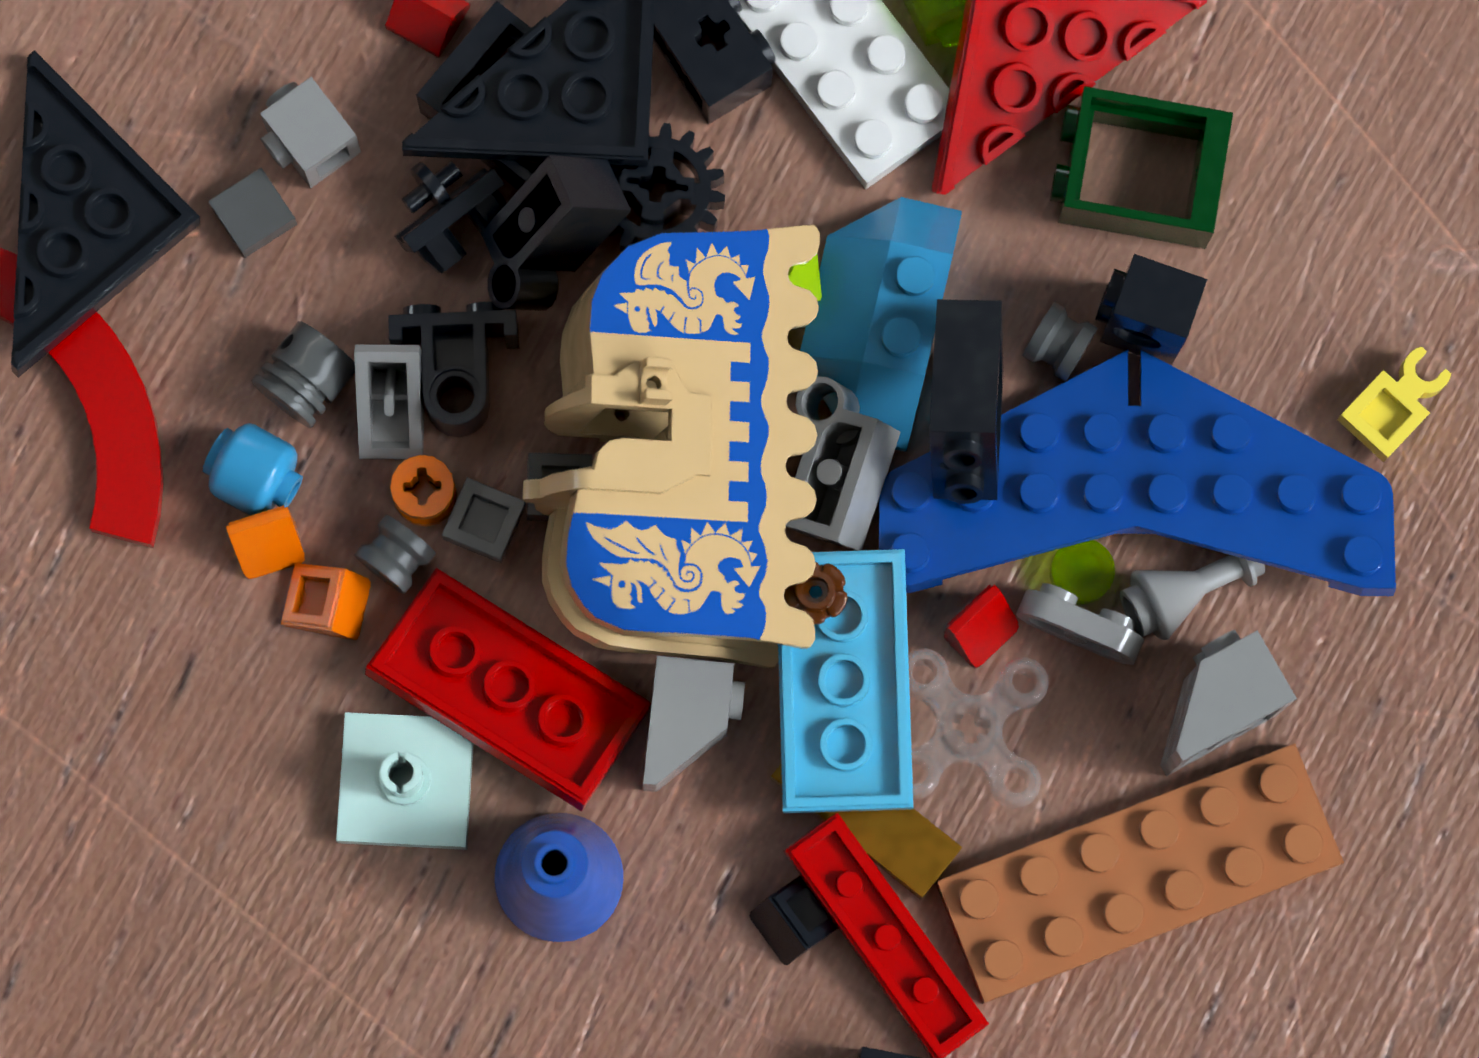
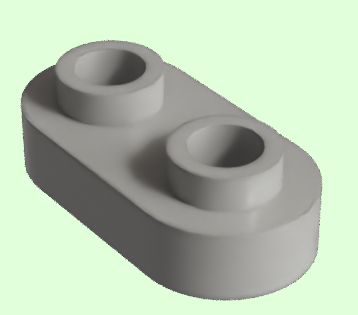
M1043 583L1040 591L1030 589L1025 591L1016 616L1025 623L1112 661L1127 665L1135 664L1144 639L1134 632L1137 623L1133 619L1109 609H1101L1100 614L1097 615L1076 606L1078 597L1055 585Z

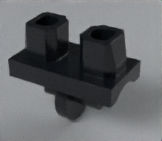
M421 161L412 167L410 171L419 186L402 198L403 203L412 214L430 200L434 206L394 236L403 249L407 252H417L420 258L437 273L445 272L461 260L467 252L448 227L466 214L481 234L484 228L507 204L504 197L498 191L504 185V182L494 169L489 171L485 168L481 169L448 194L445 189L463 176L452 161L435 174Z

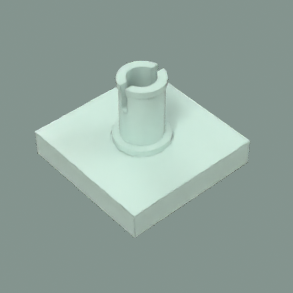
M345 712L336 841L344 844L467 850L474 744L436 719L428 716Z

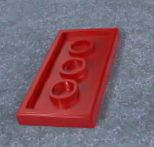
M438 568L433 571L365 669V675L581 812L649 712L652 704Z

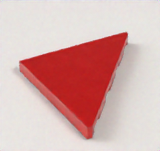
M966 0L931 191L936 194H948L965 177L980 166L990 163L1024 138V134L1051 114L1058 113L1067 104L1081 96L1084 86L1093 87L1096 85L1095 82L1123 61H1128L1164 35L1166 33L1165 30L1194 9L1198 10L1205 5L1207 0Z

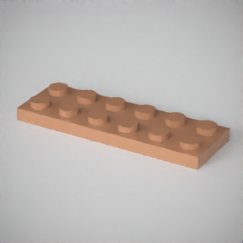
M1294 743L946 877L935 884L982 1004H985L1340 866L1344 861Z

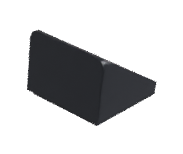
M801 876L770 895L753 909L749 915L751 921L784 965H789L839 929Z

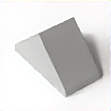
M355 344L354 360L359 459H408L409 457L423 455L424 397L420 345Z

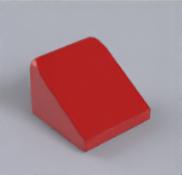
M989 584L947 624L944 638L970 666L977 668L1017 632L1019 624L1001 590L995 584L992 587Z

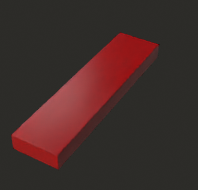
M838 812L832 814L783 850L931 1058H945L989 1025V1022Z

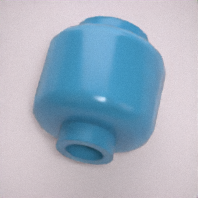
M251 423L244 424L235 431L229 428L224 429L211 447L203 465V472L209 475L208 487L210 492L216 498L249 516L273 509L276 505L288 507L296 496L303 480V476L295 472L298 459L295 448L290 443Z

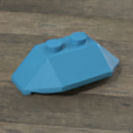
M900 197L827 235L819 269L822 298L818 301L819 309L816 318L805 327L800 351L808 353L816 361L817 377H828L850 389L856 395L860 406L859 414L879 419L900 431L895 450L906 452L935 335L937 299H943L962 211ZM836 392L829 393L822 398L831 414H834L838 405Z

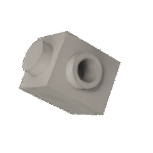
M312 77L299 86L296 82H291L278 89L267 100L266 106L268 108L260 113L268 132L260 138L265 148L282 169L292 163L310 188L361 153L356 134Z

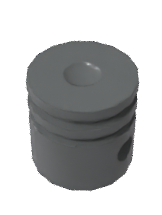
M298 321L271 355L274 363L265 362L261 367L264 375L256 374L251 382L263 395L289 416L308 428H312L316 423L313 415L322 416L326 410L323 405L324 401L332 403L355 374V362L323 334L308 324Z

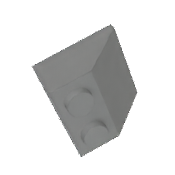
M1232 630L1201 648L1202 652L1193 657L1197 666L1183 680L1160 764L1166 776L1276 717L1297 699L1258 630L1240 639L1236 630Z

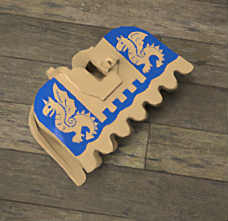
M815 225L754 231L658 234L628 246L595 279L571 308L561 340L560 368L563 397L546 407L544 411V425L558 436L599 438V442L608 443L595 454L592 466L551 474L541 479L524 480L523 501L534 503L536 510L549 516L542 553V584L548 602L565 627L572 634L591 645L618 652L708 658L763 668H773L779 661L778 644L808 649L814 643L815 627L813 619L805 611L790 607L785 602L784 592L788 586L807 581L813 575L816 566L813 553L806 546L791 542L785 534L786 524L789 521L808 516L814 510L817 500L815 491L809 483L791 477L787 473L785 466L789 457L807 453L815 445L817 439L816 427L811 420L792 413L786 403L790 393L806 390L816 381L818 374L816 361L808 353L793 349L787 339L788 332L791 329L805 327L816 318L819 309L817 298L812 292L793 285L788 276L791 266L808 263L817 254L820 245V232ZM614 412L623 413L625 420L622 422L617 420Z

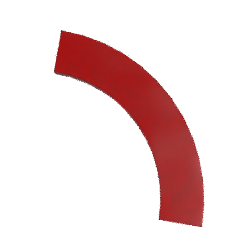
M0 248V319L14 326L17 254ZM96 312L48 352L74 386L92 431L96 454L97 483L95 505L89 529L93 533L154 548L161 518L164 486L157 420L147 389L133 360L112 328Z

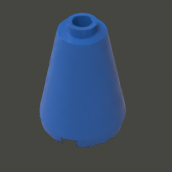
M551 813L527 821L509 836L498 855L494 880L496 894L503 911L519 929L541 940L568 942L575 941L597 931L614 913L621 897L624 875L617 847L602 828L578 815ZM564 859L568 861L567 869L559 876H550L543 871L544 866L552 860Z

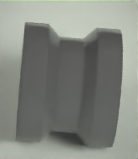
M1054 302L1032 336L1022 356L1032 362L1042 360L1051 365L1054 375L1066 382L1093 339L1098 327L1088 321L1077 323L1068 317L1065 307Z
M385 515L378 524L379 534L371 544L361 545L354 556L385 583L400 593L405 594L413 584L412 574L419 565L429 564L436 555V552L402 523L389 515Z

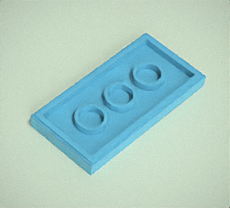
M905 549L812 552L815 561L819 565L823 566L826 563H830L842 572L846 580L843 590L847 593L848 599L844 610L837 617H830L824 623L814 625L815 641L810 648L799 649L778 644L783 813L913 810ZM814 586L810 589L809 594L813 598H818L822 595V589Z

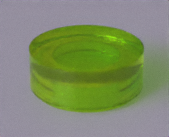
M1095 540L1059 549L1052 559L1049 571L1050 581L1052 585L1063 588L1077 596L1076 604H1090L1102 598L1111 587L1115 577L1114 560L1110 552Z

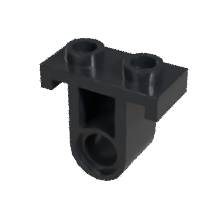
M486 301L468 304L466 312L441 313L440 306L416 304L404 307L403 314L388 315L389 341L391 345H406V341H421L423 397L429 419L435 428L447 436L459 438L472 435L482 428L488 418L490 408L488 338L505 337L507 349H519V324L516 310L499 309L492 302ZM462 387L472 392L474 400L471 406L464 412L449 413L439 405L443 394L451 388Z

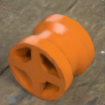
M418 455L409 457L398 465L392 475L390 485L392 498L396 509L405 520L413 525L428 527L439 524L449 517L456 503L457 492L452 473L445 463L433 456ZM420 479V483L415 485L413 490H407V488H412Z

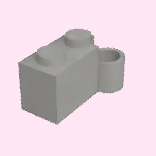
M818 376L810 387L797 393L795 404L798 415L809 418L815 425L817 432L815 445L807 453L802 454L795 478L808 482L814 489L817 500L814 510L808 516L789 521L786 527L809 537L854 551H862L901 432L879 419L859 414L858 398L850 389L828 377ZM836 392L838 405L834 414L820 421L818 406L822 398L829 393Z

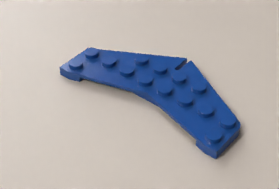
M1128 350L1002 414L997 500H980L971 504H960L949 499H933L931 452L891 471L886 476L879 497V550L905 549L906 593L943 585V579L1114 534H1156L1328 582V587L1359 596H1394L1396 590L1393 491L1389 481L1381 473L1142 350L1140 352V406H1128Z

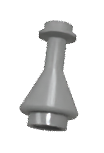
M1228 555L1195 571L1135 570L1130 576L1131 586L1120 591L1121 604L1126 616L1137 623L1136 633L1142 637L1153 633L1161 640H1168L1206 593L1239 578H1242L1246 585L1252 587L1257 584V577L1265 573V565Z

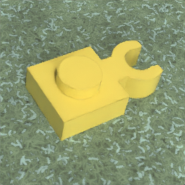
M1423 347L1414 349L1404 359L1399 369L1398 382L1383 370L1337 419L1383 463L1430 414L1417 400L1419 398L1435 396L1450 380L1451 373L1447 369L1442 371L1433 381H1424L1418 377L1415 370L1416 364L1427 352Z

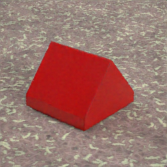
M394 0L385 28L440 58L471 6L470 3L464 0Z

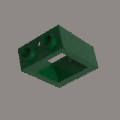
M1084 86L1078 106L1066 105L1060 141L1071 143L1068 165H1056L1051 188L1050 201L1061 203L1058 223L1206 249L1215 230L1233 112ZM1093 122L1198 141L1185 219L1080 200Z

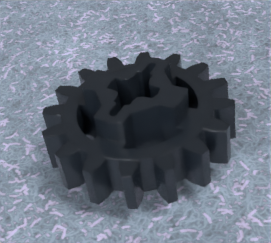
M664 123L660 129L659 136L650 137L649 134L648 156H650V159L648 160V167L639 166L635 170L626 169L628 166L610 165L629 207L641 219V225L638 226L625 217L608 235L610 237L618 232L622 234L620 252H623L630 245L661 233L698 232L699 228L715 232L717 229L718 219L709 210L724 209L725 195L711 189L717 188L724 183L723 169L707 170V167L714 160V151L711 147H707L696 153L693 150L695 133L689 130L678 141L672 139L670 123ZM674 158L685 164L692 171L698 183L694 182V178L681 175L673 164ZM654 183L665 184L666 192L663 194L661 202L649 201V192L652 191ZM680 214L689 216L681 224L664 230L665 225Z

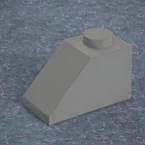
M657 655L643 791L657 792L727 736L728 719L741 720L745 682L732 681L734 663Z

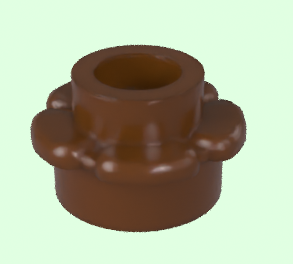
M815 561L816 566L813 575L804 583L788 586L784 592V599L790 607L805 611L813 619L814 625H819L830 617H837L844 610L848 596L843 590L846 580L842 572L830 563L822 566ZM814 586L822 589V595L818 598H813L809 594L810 589Z

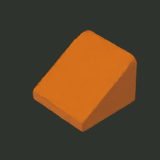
M284 505L229 522V525L226 526L237 559L247 579L261 577L292 567L295 563H303L305 561V553L294 518L288 507H284Z
M295 563L281 625L343 639L357 640L361 631L371 581L369 578L346 568Z

